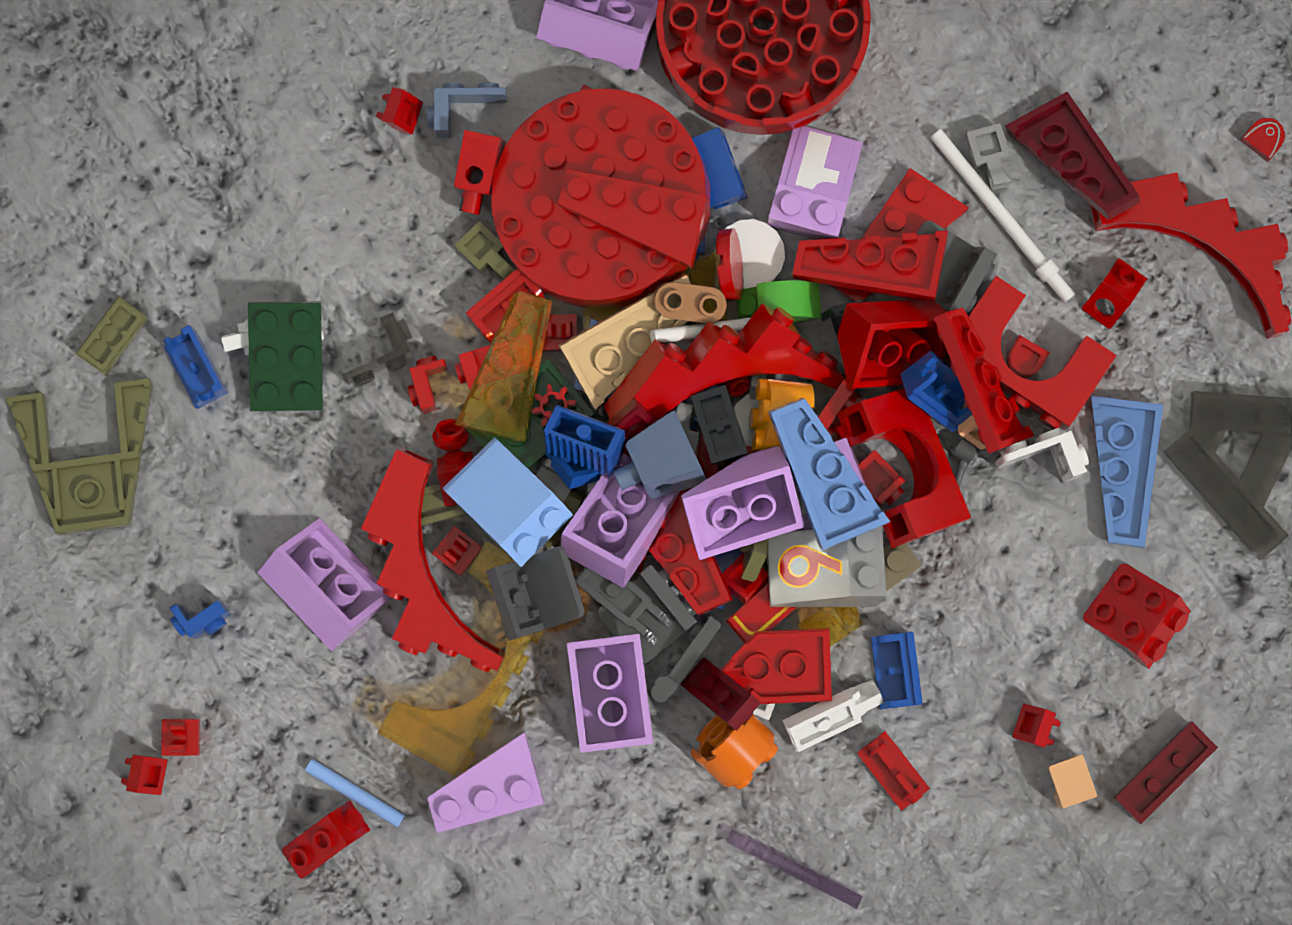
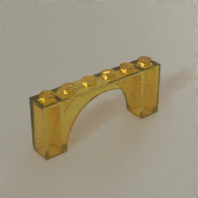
M485 541L467 573L484 584L493 595L486 570L515 561L502 549ZM545 630L511 641L507 639L505 657L497 676L485 691L470 702L455 708L434 710L419 708L401 700H396L380 727L378 734L453 776L457 775L459 770L466 772L476 755L471 750L477 738L484 740L494 723L493 720L489 719L495 706L502 708L512 691L511 688L507 687V684L513 674L521 675L530 657L525 655L526 650L531 642L539 643Z

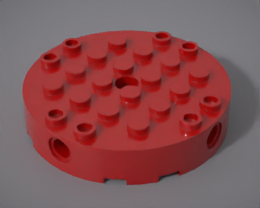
M658 0L656 10V43L660 62L665 75L679 97L691 109L708 121L725 129L754 135L780 134L793 131L818 120L841 101L854 83L869 44L870 2L869 0ZM758 19H765L772 24V27L768 31L760 30L753 25V22Z
M590 89L570 93L551 101L534 112L519 126L506 144L495 169L491 194L492 215L498 237L506 253L523 274L536 284L540 290L562 300L564 303L588 309L621 308L655 291L661 284L671 282L682 275L687 266L682 265L679 261L666 255L663 256L634 240L631 241L611 229L595 224L561 208L558 204L566 169L707 195L709 201L698 244L699 247L701 241H704L711 214L709 177L703 159L691 136L670 112L639 94L617 89Z

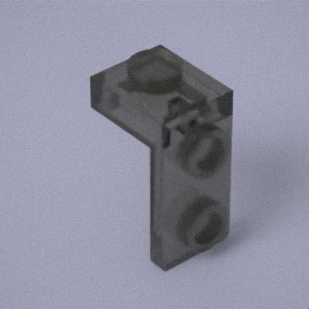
M393 312L380 318L394 351L342 374L347 385L354 383L356 387H360L373 381L375 373L386 368L388 372H393L408 365L407 359L413 357L407 340L413 337L405 319L397 321Z

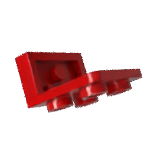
M1121 564L1086 610L1083 619L1087 625L1126 648L1138 663L1150 669L1154 662L1159 661L1164 656L1167 644L1173 635L1185 627L1191 611L1180 595L1130 565Z

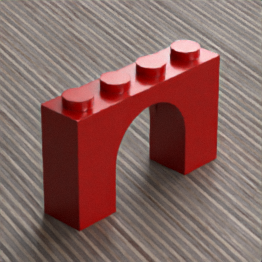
M995 276L968 315L986 347L985 353L982 355L986 361L990 362L993 366L996 365L1002 376L999 386L1004 392L1011 395L1010 397L1013 396L1020 409L1027 411L1030 408L1041 415L1039 421L1052 430L1060 428L1064 431L1070 427L1117 355L1086 335L1079 342L1056 376L1041 381L1028 380L1018 376L1004 361L1001 352V337L1004 328L1026 295L998 276Z
M905 388L860 401L837 413L850 447L874 439H884L896 445L903 452L911 466L914 478V490L911 499L884 512L890 522L882 526L892 549L972 518L929 414L907 398Z

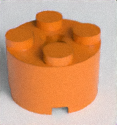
M754 714L737 731L715 715L697 736L696 740L700 743L697 751L692 748L691 756L722 786H734L737 790H740L749 784L753 778L752 772L762 762H768L773 758L778 750V746L774 743V733Z

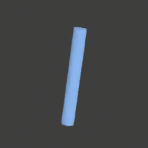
M311 759L305 769L307 773L398 828L403 821L404 814L316 760Z

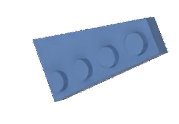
M1091 396L1108 544L1145 548L1163 404Z
M799 398L768 411L820 549L824 550L890 522L804 398Z

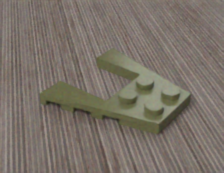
M150 378L114 383L121 453L56 462L51 460L45 395L43 393L6 397L57 535L131 526L152 390Z

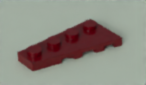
M1068 91L1005 125L1007 134L1108 220L1140 203L1139 194Z

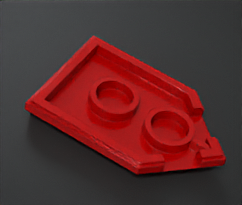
M829 628L756 631L721 668V671L751 693L761 704L832 701Z

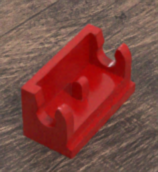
M517 268L466 312V315L490 344H494L503 340L545 304L547 299L540 288Z

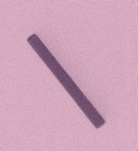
M733 829L726 840V843L855 909L858 908L862 900V895Z

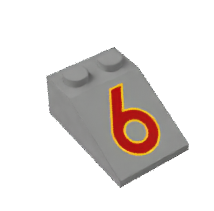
M882 526L824 550L819 548L813 529L792 531L769 538L767 566L770 607H877L887 596Z

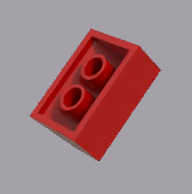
M924 300L847 303L837 338L848 386L855 389L903 385L900 374L929 351H932L944 361L947 350L944 343L938 337L934 317L947 311L936 302Z

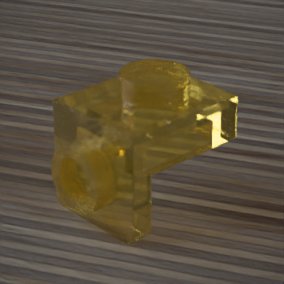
M823 607L798 624L800 629L829 628L830 647L863 625L856 607Z

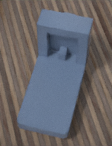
M493 82L479 83L478 88H464V85L461 83H444L442 88H434V106H428L427 108L428 127H434L436 138H451V103H507L506 88L499 87L498 83Z

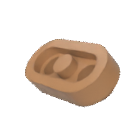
M665 282L658 286L653 294L655 310L661 316L669 319L708 323L710 321L714 323L723 317L727 306L722 292L708 286ZM671 294H676L679 298V303L671 308L667 303V299ZM711 298L714 301V308L712 311L706 312L703 309V303L706 299Z

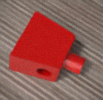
M464 130L454 188L463 190L459 211L480 215L484 195L491 196L495 169L506 144V141L502 138ZM476 169H481L483 172L482 180L474 184L471 181L472 172Z

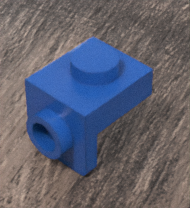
M218 600L191 619L181 605L174 604L170 607L174 614L170 621L181 636L187 634L189 638L194 639L205 632L210 636L227 624L224 619L231 614L226 605Z

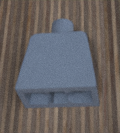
M675 411L670 412L628 440L625 445L633 462L613 470L622 491L642 482L650 498H658L693 488L706 480Z

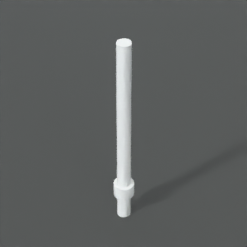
M940 129L930 137L931 140L1037 269L1035 274L1043 283L1047 282L1063 303L1071 299L1075 293L1059 275L1060 269L1052 259H1046L943 130Z

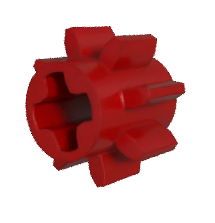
M549 384L547 385V394L544 396L540 394L534 395V398L540 402V407L534 408L531 411L533 415H543L541 427H546L552 415L551 411H544V408L549 407V400L556 399V402L564 404L565 408L576 405V400L566 401V387H563L558 393L553 392Z

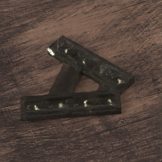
M1192 392L1189 429L1166 448L1163 453L1258 560L1267 556L1289 536L1264 508V505L1292 449V398ZM1225 432L1261 434L1238 479L1216 454Z

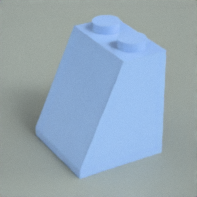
M495 437L442 488L483 532L520 567L573 516L556 495Z

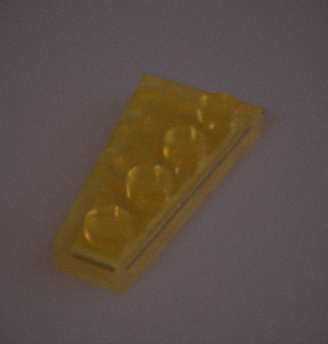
M524 292L514 293L455 425L517 442L525 441L552 301Z

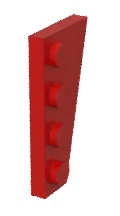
M910 168L861 239H866V236L880 235V238L902 236V233H915L924 221H932L946 229L968 211L969 207ZM829 285L852 302L858 300L863 302L873 293Z
M566 169L558 204L561 208L595 224L611 229L631 241L634 240L663 256L666 255L679 261L682 265L693 269L709 198L703 194Z
M948 230L935 231V234L917 235V232L902 233V236L880 238V235L866 236V239L847 240L845 237L799 241L792 276L796 280L935 302L948 239Z
M964 308L948 311L934 317L938 337L946 347L951 360V369L959 379L965 394V404L973 414L978 427L979 439L985 445L988 454L1033 437L1034 434L1029 425L1022 427L1015 414L1020 409L1013 396L1006 398L999 386L1002 376L996 365L993 366L984 359L982 354L985 353L986 347Z
M682 490L675 499L648 550L662 565L669 578L698 615H702L732 601L733 598L715 556L702 560L698 558L681 497L687 491Z

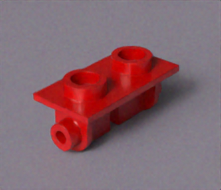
M886 731L857 752L858 756L901 811L910 804L917 802L930 789Z

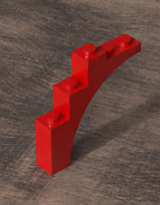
M1177 172L1130 182L1139 194L1140 203L1109 220L1090 205L1095 231L1122 228L1150 230L1179 238L1204 251L1225 267L1244 289L1258 313L1266 339L1282 336L1289 331L1288 326L1291 325V314L1286 304L1283 305L1280 291L1283 289L1282 277L1279 270H1274L1273 266L1285 260V253H1288L1286 235L1284 232L1280 233L1278 224L1236 232L1235 228L1238 227V217L1235 208L1229 206L1228 198L1186 207L1185 202H1188L1187 187L1184 181H1179Z
M762 303L739 334L727 325H723L720 328L708 321L685 352L673 343H669L667 346L654 339L605 403L604 408L609 418H612L635 398L659 420L692 395L734 378L758 374H789L813 379L837 389L844 380V376L837 368L839 362L834 356L825 350H821L818 353L812 349V345L806 339L800 336L792 324L795 321L794 318L787 311L780 307L773 310Z
M399 447L393 455L361 527L362 530L368 532L367 538L383 546H387L388 542L394 544L376 583L384 587L382 592L391 598L400 601L404 597L409 599L392 639L399 642L398 647L413 655H418L419 652L425 654L432 642L438 644L437 649L444 654L457 657L459 653L470 658V664L479 670L490 672L491 669L498 671L507 652L482 639L458 617L443 597L430 570L423 544L422 509L425 487L434 461Z

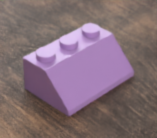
M545 0L536 38L546 41L554 47H564L580 52V54L588 58H598L611 62L622 69L638 71L656 24L658 0Z
M321 518L278 547L257 572L331 651L354 635L391 600V597L382 592L384 587L376 584L378 581L376 576Z
M640 634L567 643L580 753L653 744Z

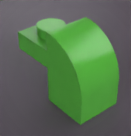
M796 280L757 283V287L743 289L742 298L737 300L738 319L752 317L762 303L773 310L780 307L787 311L795 320L792 324L822 319L819 283Z

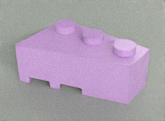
M526 732L427 797L436 833L545 803Z

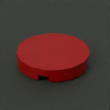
M735 228L719 230L716 237L717 255H720V264H718L717 268L720 290L725 299L740 300L743 294L744 278L738 234Z

